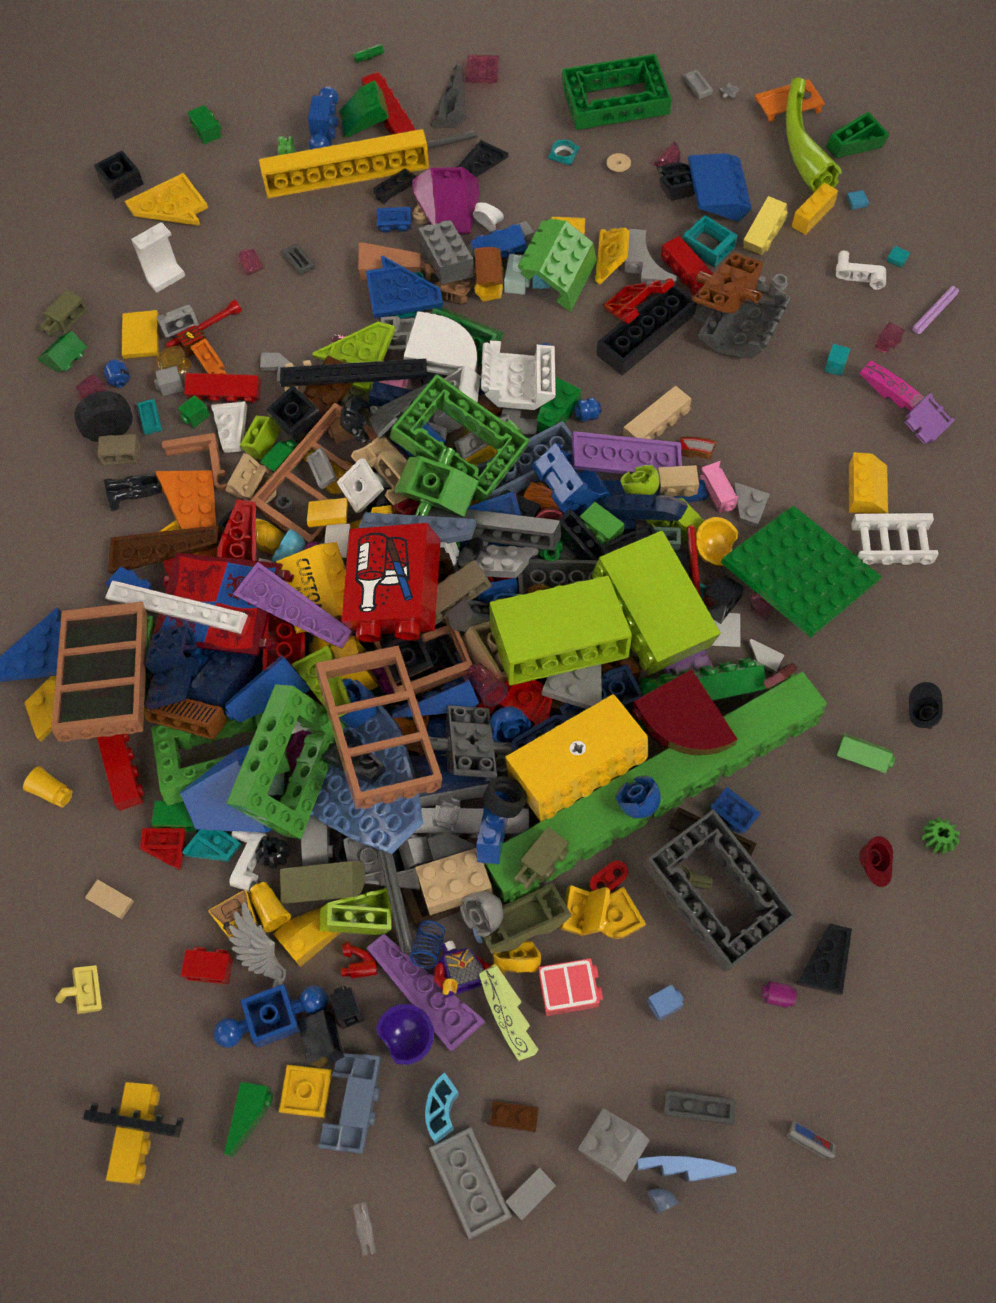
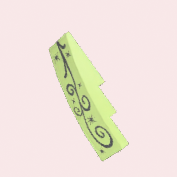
M497 965L481 971L479 976L492 1013L516 1058L520 1061L534 1056L539 1049L526 1032L530 1025L518 1009L521 1000Z

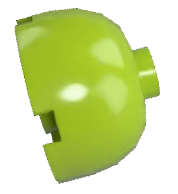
M653 465L639 466L635 468L636 472L630 474L628 471L621 477L620 482L626 494L654 495L660 484L659 474Z

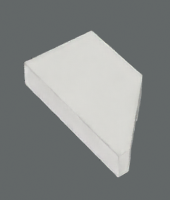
M751 639L749 646L753 651L754 659L763 664L764 669L775 673L784 658V654Z

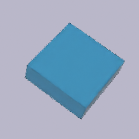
M864 190L847 193L846 198L852 210L868 207L869 201Z

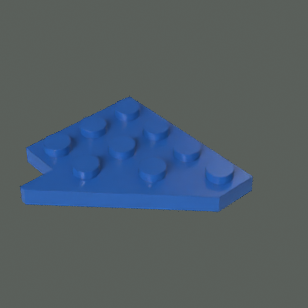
M381 256L383 268L366 271L374 318L443 307L439 287L385 256Z
M59 608L54 609L0 656V682L56 676L62 613Z

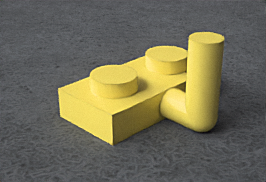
M97 965L74 968L72 970L74 987L62 988L55 998L56 1002L62 1003L67 996H75L77 1014L100 1011L102 1004Z

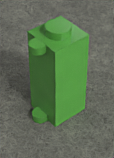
M843 733L837 749V756L884 773L887 772L888 768H892L895 761L891 749Z

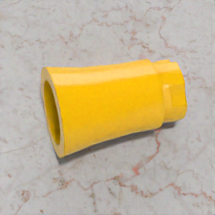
M41 766L34 768L23 784L25 792L34 794L61 808L69 803L72 798L73 791Z
M266 882L256 884L250 888L248 894L260 918L264 932H273L290 920V913L283 907L272 888H269Z

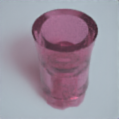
M481 663L473 664L468 668L466 676L479 694L484 705L489 707L496 706L505 699L508 693L507 685L496 678L488 668L484 667Z

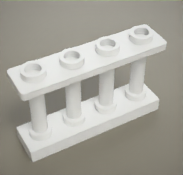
M933 513L855 514L851 527L852 530H859L861 532L863 551H860L857 557L862 560V563L867 565L878 563L884 565L892 563H902L904 565L921 563L928 565L934 563L938 556V550H929L926 531L929 530L934 520ZM868 530L880 531L882 551H871ZM888 530L899 531L902 550H890ZM907 530H917L919 532L921 550H910Z

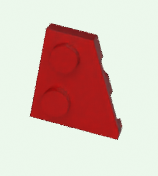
M142 828L140 849L173 868L182 870V851L185 847L186 830L185 828Z

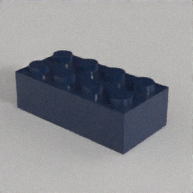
M260 648L258 656L217 651L189 684L186 698L213 706L217 705L222 708L226 716L225 703L262 671L263 649Z

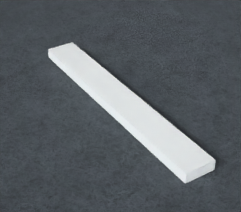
M113 580L105 597L108 601L120 604L143 602L147 611L241 634L248 617L243 612Z

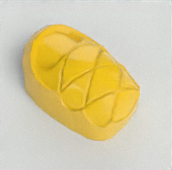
M256 519V549L269 554H275L285 535L269 522Z
M525 941L517 949L493 953L494 964H502L505 972L534 973L541 965V953L532 941Z

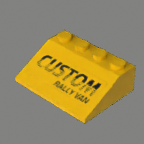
M337 542L319 544L276 561V563L283 565L282 570H288L294 575L293 582H286L339 622L342 621L346 570ZM294 625L296 633L306 632Z

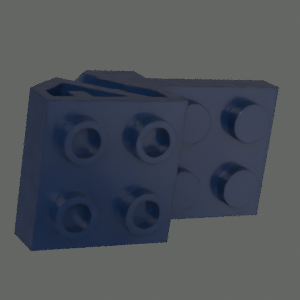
M188 625L175 627L171 630L152 635L144 663L153 674L145 703L149 710L186 700L191 677L198 674L199 660L195 657L186 658L183 654L197 649L194 633Z

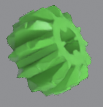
M937 817L935 821L929 820L927 826H924L922 829L925 833L922 836V840L928 841L925 846L927 848L932 846L933 853L939 850L943 855L947 850L952 852L955 846L959 844L960 840L957 837L960 836V832L954 831L956 824L950 825L949 818L943 822L940 817Z

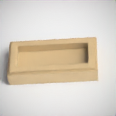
M98 879L85 897L88 901L121 920L134 903L131 898Z

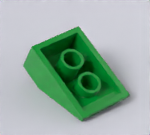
M375 80L360 87L339 111L346 138L389 118L384 94Z

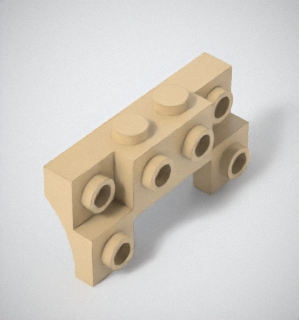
M386 436L378 437L367 446L352 452L351 457L355 462L359 459H365L369 466L374 467L391 486L392 489L387 490L385 497L392 505L408 499L395 493L407 460Z

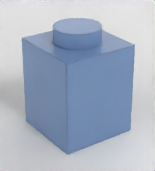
M670 985L648 997L647 1003L659 1022L680 1010L684 1005L682 1003L684 998L678 988L674 989Z

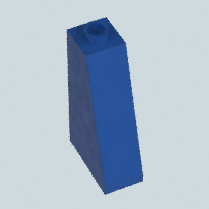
M281 655L225 703V713L231 720L236 719L240 723L265 711L275 684L294 686L303 693L308 692L310 687L286 658Z

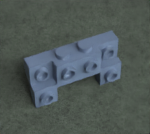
M343 1053L344 1058L336 1061L332 1074L333 1077L348 1079L339 1125L322 1124L323 1128L318 1148L364 1155L367 1134L370 1126H374L376 1111H373L374 1102H378L381 1088L377 1087L381 1058L372 1055Z

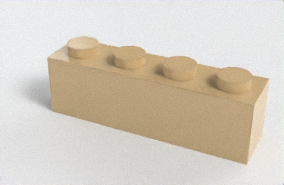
M674 386L624 426L623 437L642 439L659 437L668 426H673L678 418L682 415L685 416L690 411L692 398L677 386Z

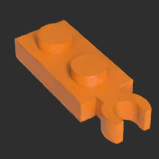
M206 338L191 346V350L208 374H227L223 370L225 369L224 364Z

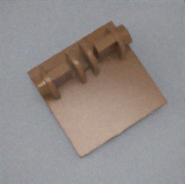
M466 278L441 285L438 280L435 286L440 288L443 300L449 301L451 295V302L455 300V303L463 305L464 303L467 304L468 297L466 295L476 282Z

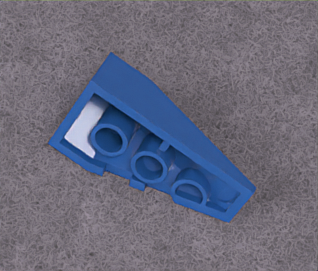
M466 674L441 685L440 691H429L422 696V700L416 699L421 715L447 713L448 705L476 707L475 705L479 704ZM408 702L391 711L393 718L412 717Z

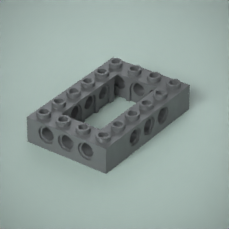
M714 809L642 863V866L723 972L736 966L797 916ZM702 845L707 848L758 914V916L731 937L729 929L721 924L714 915L712 907L709 908L699 895V890H695L685 877L686 873L681 868L675 867Z

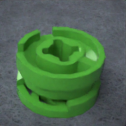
M279 136L278 155L295 153L293 136H289V139Z

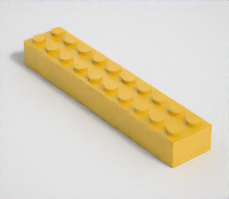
M423 129L259 159L267 198L392 176L405 168L410 172L429 169L427 142Z

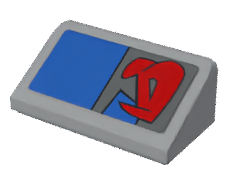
M792 1122L786 1135L788 1139L827 1161L834 1159L836 1151L834 1143L799 1123Z

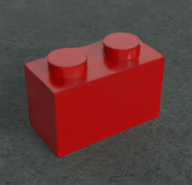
M193 947V950L186 949L180 975L183 979L229 985L234 958L228 954V951L215 949V952H209L202 947Z

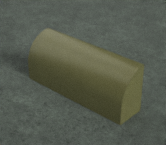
M348 861L280 869L281 904L358 896L365 882L364 862Z

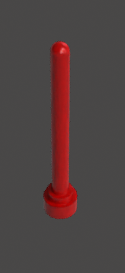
M236 299L229 302L226 309L203 321L196 327L199 331L204 330L230 314L237 315L241 313L242 309ZM176 337L167 342L166 347L171 349L178 345V338Z
M689 525L687 527L691 580L701 597L695 527Z

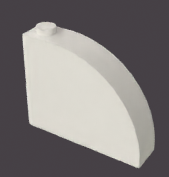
M417 312L404 353V360L426 358L427 372L450 375L464 365H467L477 373L476 346L465 328L447 317L427 312Z

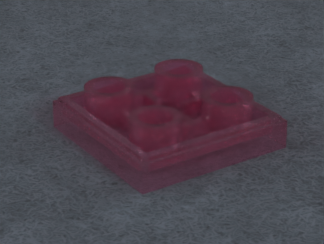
M468 55L466 82L497 83L499 55Z

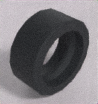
M504 776L492 779L483 794V801L486 807L493 814L503 818H514L519 815L527 800V793L520 783ZM495 792L506 793L515 803H509L500 799Z

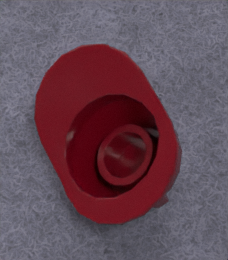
M875 836L860 850L859 861L870 881L877 887L888 886L892 878L893 849L886 838Z

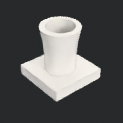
M359 459L337 481V484L356 513H361L384 490L383 487L391 489V486L378 472L374 473L365 459Z

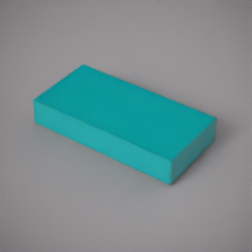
M155 399L137 403L144 434L148 435L163 431Z

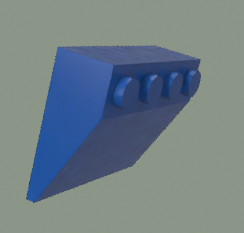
M727 153L689 155L688 162L698 208L740 222L752 209L740 158Z

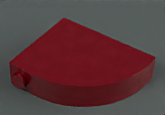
M692 669L634 701L632 712L638 721H642L648 732L655 739L672 750L689 755H711L725 751L737 743L736 735Z

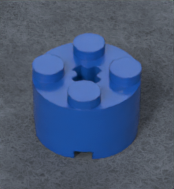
M343 680L351 703L375 698V695L358 680ZM371 707L349 712L339 717V720L351 728H357L371 717H374L377 713V708Z

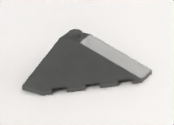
M428 384L380 408L376 406L369 413L371 417L368 420L379 437L386 435Z

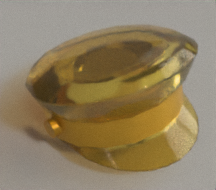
M172 346L166 348L157 356L156 366L159 370L177 366L179 374L182 375L190 370L191 362L185 357V351L182 347Z

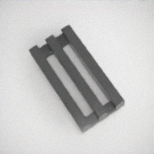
M297 243L282 251L284 257L300 276L303 275V272L308 273L309 269H315L313 262ZM294 249L299 253V255L303 258L307 265H305L299 258V256L293 251Z

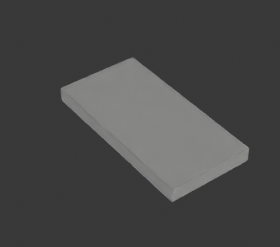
M471 1127L429 1148L469 1240L512 1217Z

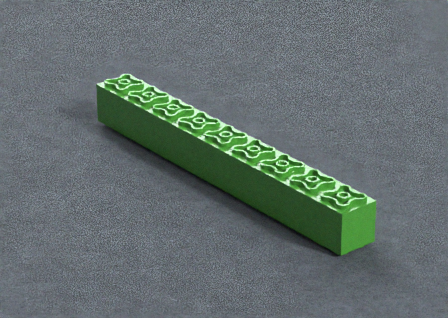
M803 671L797 675L795 673L791 674L785 680L771 686L766 693L724 716V719L738 739L735 746L716 754L701 756L684 754L668 748L609 782L607 785L595 790L589 796L576 801L569 808H564L557 812L552 818L543 820L503 843L500 863H484L490 882L504 905L539 888V884L545 880L547 882L552 881L560 874L574 868L576 862L581 859L584 861L588 860L599 851L608 848L615 839H623L633 831L644 827L649 819L661 817L667 811L681 805L685 798L689 796L693 798L703 790L714 786L719 778L723 776L727 778L737 770L752 763L753 758L765 756L771 750L786 743V739L793 736L795 738L805 730L816 726L821 721V716L825 713L826 701ZM650 776L660 789L661 802L659 807L651 816L636 819L626 815L616 800L618 790L626 782L629 785L635 782V777ZM549 827L569 842V854L563 862L558 861L554 866L556 870L549 879L545 877L542 882L536 879L526 890L524 885L519 881L515 882L514 878L522 869L521 859L546 828ZM526 872V873L524 874V875H526L528 878H530V877L532 876V875H531L530 873H528V872Z

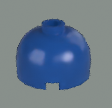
M513 706L500 708L490 717L494 742H512L517 736L531 729V722L521 709Z
M638 776L634 778L635 782L630 785L628 782L623 784L616 794L619 807L626 815L636 819L651 816L661 802L660 789L654 779L650 776Z

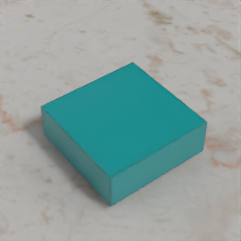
M894 246L886 261L902 268L911 252Z

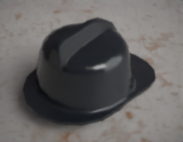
M931 682L917 684L909 694L910 721L919 728L932 729L933 726L941 721L943 716L941 690Z

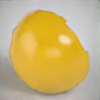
M712 517L706 519L695 532L698 556L709 565L724 566L721 560L732 551L733 544L738 537V530L731 522L724 518Z

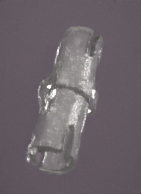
M367 1202L361 1203L362 1214H360L359 1204L352 1206L357 1224L355 1232L359 1235L362 1256L368 1255L367 1244H369L371 1254L377 1253L372 1233L374 1225L370 1222Z

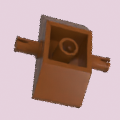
M733 252L713 275L703 271L698 273L696 281L705 285L696 293L692 301L727 313H735L746 300L758 303L762 293L755 291L762 271L763 262Z

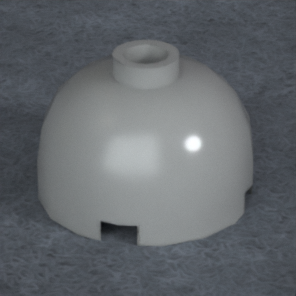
M489 891L471 893L461 900L463 901V905L460 906L462 917L470 929L474 927L478 931L475 934L485 937L500 926L503 920V908L501 900Z

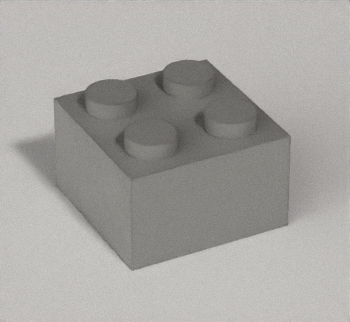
M603 1108L578 1150L588 1160L625 1182L650 1140L638 1128Z

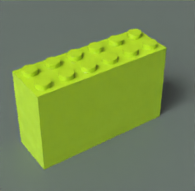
M663 531L599 557L592 572V577L594 579L595 577L609 576L632 633L630 647L638 655L640 666L644 671L646 670L648 675L710 648L721 634Z
M609 576L595 577L591 580L577 581L569 585L537 590L533 593L519 594L514 597L497 599L490 602L489 626L509 686L629 658L632 633Z

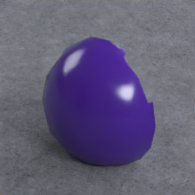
M399 1004L389 1008L380 1017L376 1026V1032L386 1043L390 1055L396 1064L410 1065L420 1061L429 1052L434 1041V1027L429 1016L423 1009L414 1005Z

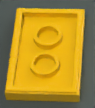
M157 310L122 313L123 359L159 355V323L156 318L159 316Z

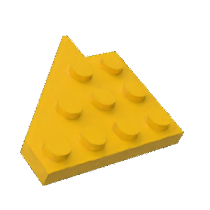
M184 173L125 201L127 208L134 217L191 225H200L196 214L208 209L207 203Z

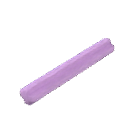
M951 286L913 326L912 331L917 335L921 334L956 297L959 289Z

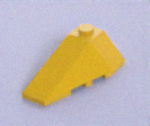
M324 906L290 919L273 933L299 967L303 966L340 934V932L320 931V909Z

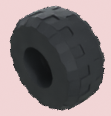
M98 391L89 394L78 403L74 413L79 432H81L82 436L94 442L99 441V436L123 435L128 431L133 421V415L127 400L122 395L112 391Z

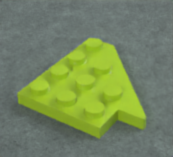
M378 321L313 352L312 356L315 359L325 361L329 355L344 363L383 361L395 333V326ZM374 381L356 382L351 387L370 392Z

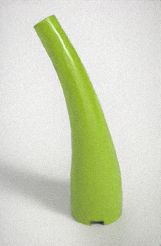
M794 78L791 81L786 109V133L792 158L802 179L813 192L824 182L835 188L839 182L837 178L839 173L842 174V170L805 132L802 121V101L806 81L802 78Z

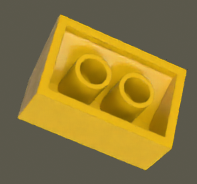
M853 452L849 463L850 513L888 514L887 465L874 454Z

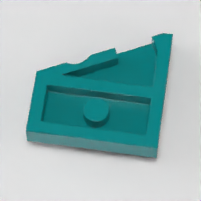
M199 830L182 851V854L186 857L229 862L242 844L221 830Z

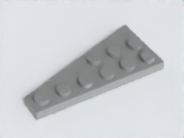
M601 664L547 677L542 689V695L584 709L592 707L602 701Z

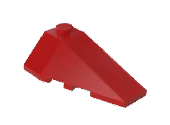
M236 500L218 545L217 557L256 561V502Z

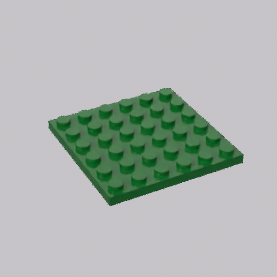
M794 505L721 560L725 567L810 638L814 637L882 578L880 574L866 563H862L859 557Z

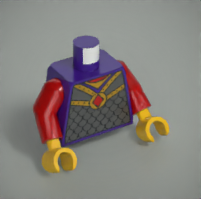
M448 941L441 946L445 955L440 958L435 966L433 981L443 990L444 997L448 998L481 987L482 982L479 976L481 971L497 965L504 975L505 968L502 964L491 965L474 954L470 948L457 951L454 942Z

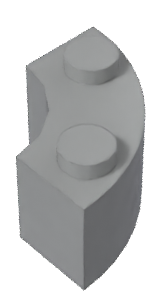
M310 815L301 838L303 866L329 864L330 858L334 857L333 845H330V829L333 828L318 820L314 815Z

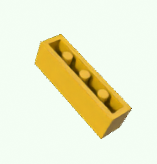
M126 1082L119 1115L133 1118L134 1111L141 1110L140 1119L155 1122L154 1108L158 1105L160 1099L158 1087L152 1084ZM116 1127L106 1181L140 1185L141 1179H144L146 1173L144 1161L151 1147L150 1133Z

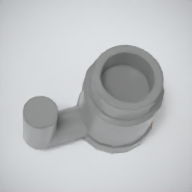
M775 275L771 280L770 286L765 285L766 278L764 276L759 277L757 289L767 292L771 299L775 300V292L786 293L788 282L785 275Z

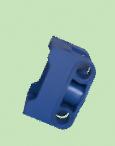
M553 444L532 465V469L540 481L548 484L552 490V499L562 512L571 509L580 518L594 502L611 495L595 471L583 470L579 474L572 467V454L562 451L560 444Z

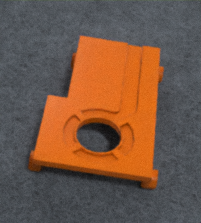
M810 79L805 80V91L811 94V98L803 99L802 112L815 108V113L819 114L822 112V106L825 105V102ZM790 85L755 95V101L760 104L768 117L769 123L775 121V114L786 112Z

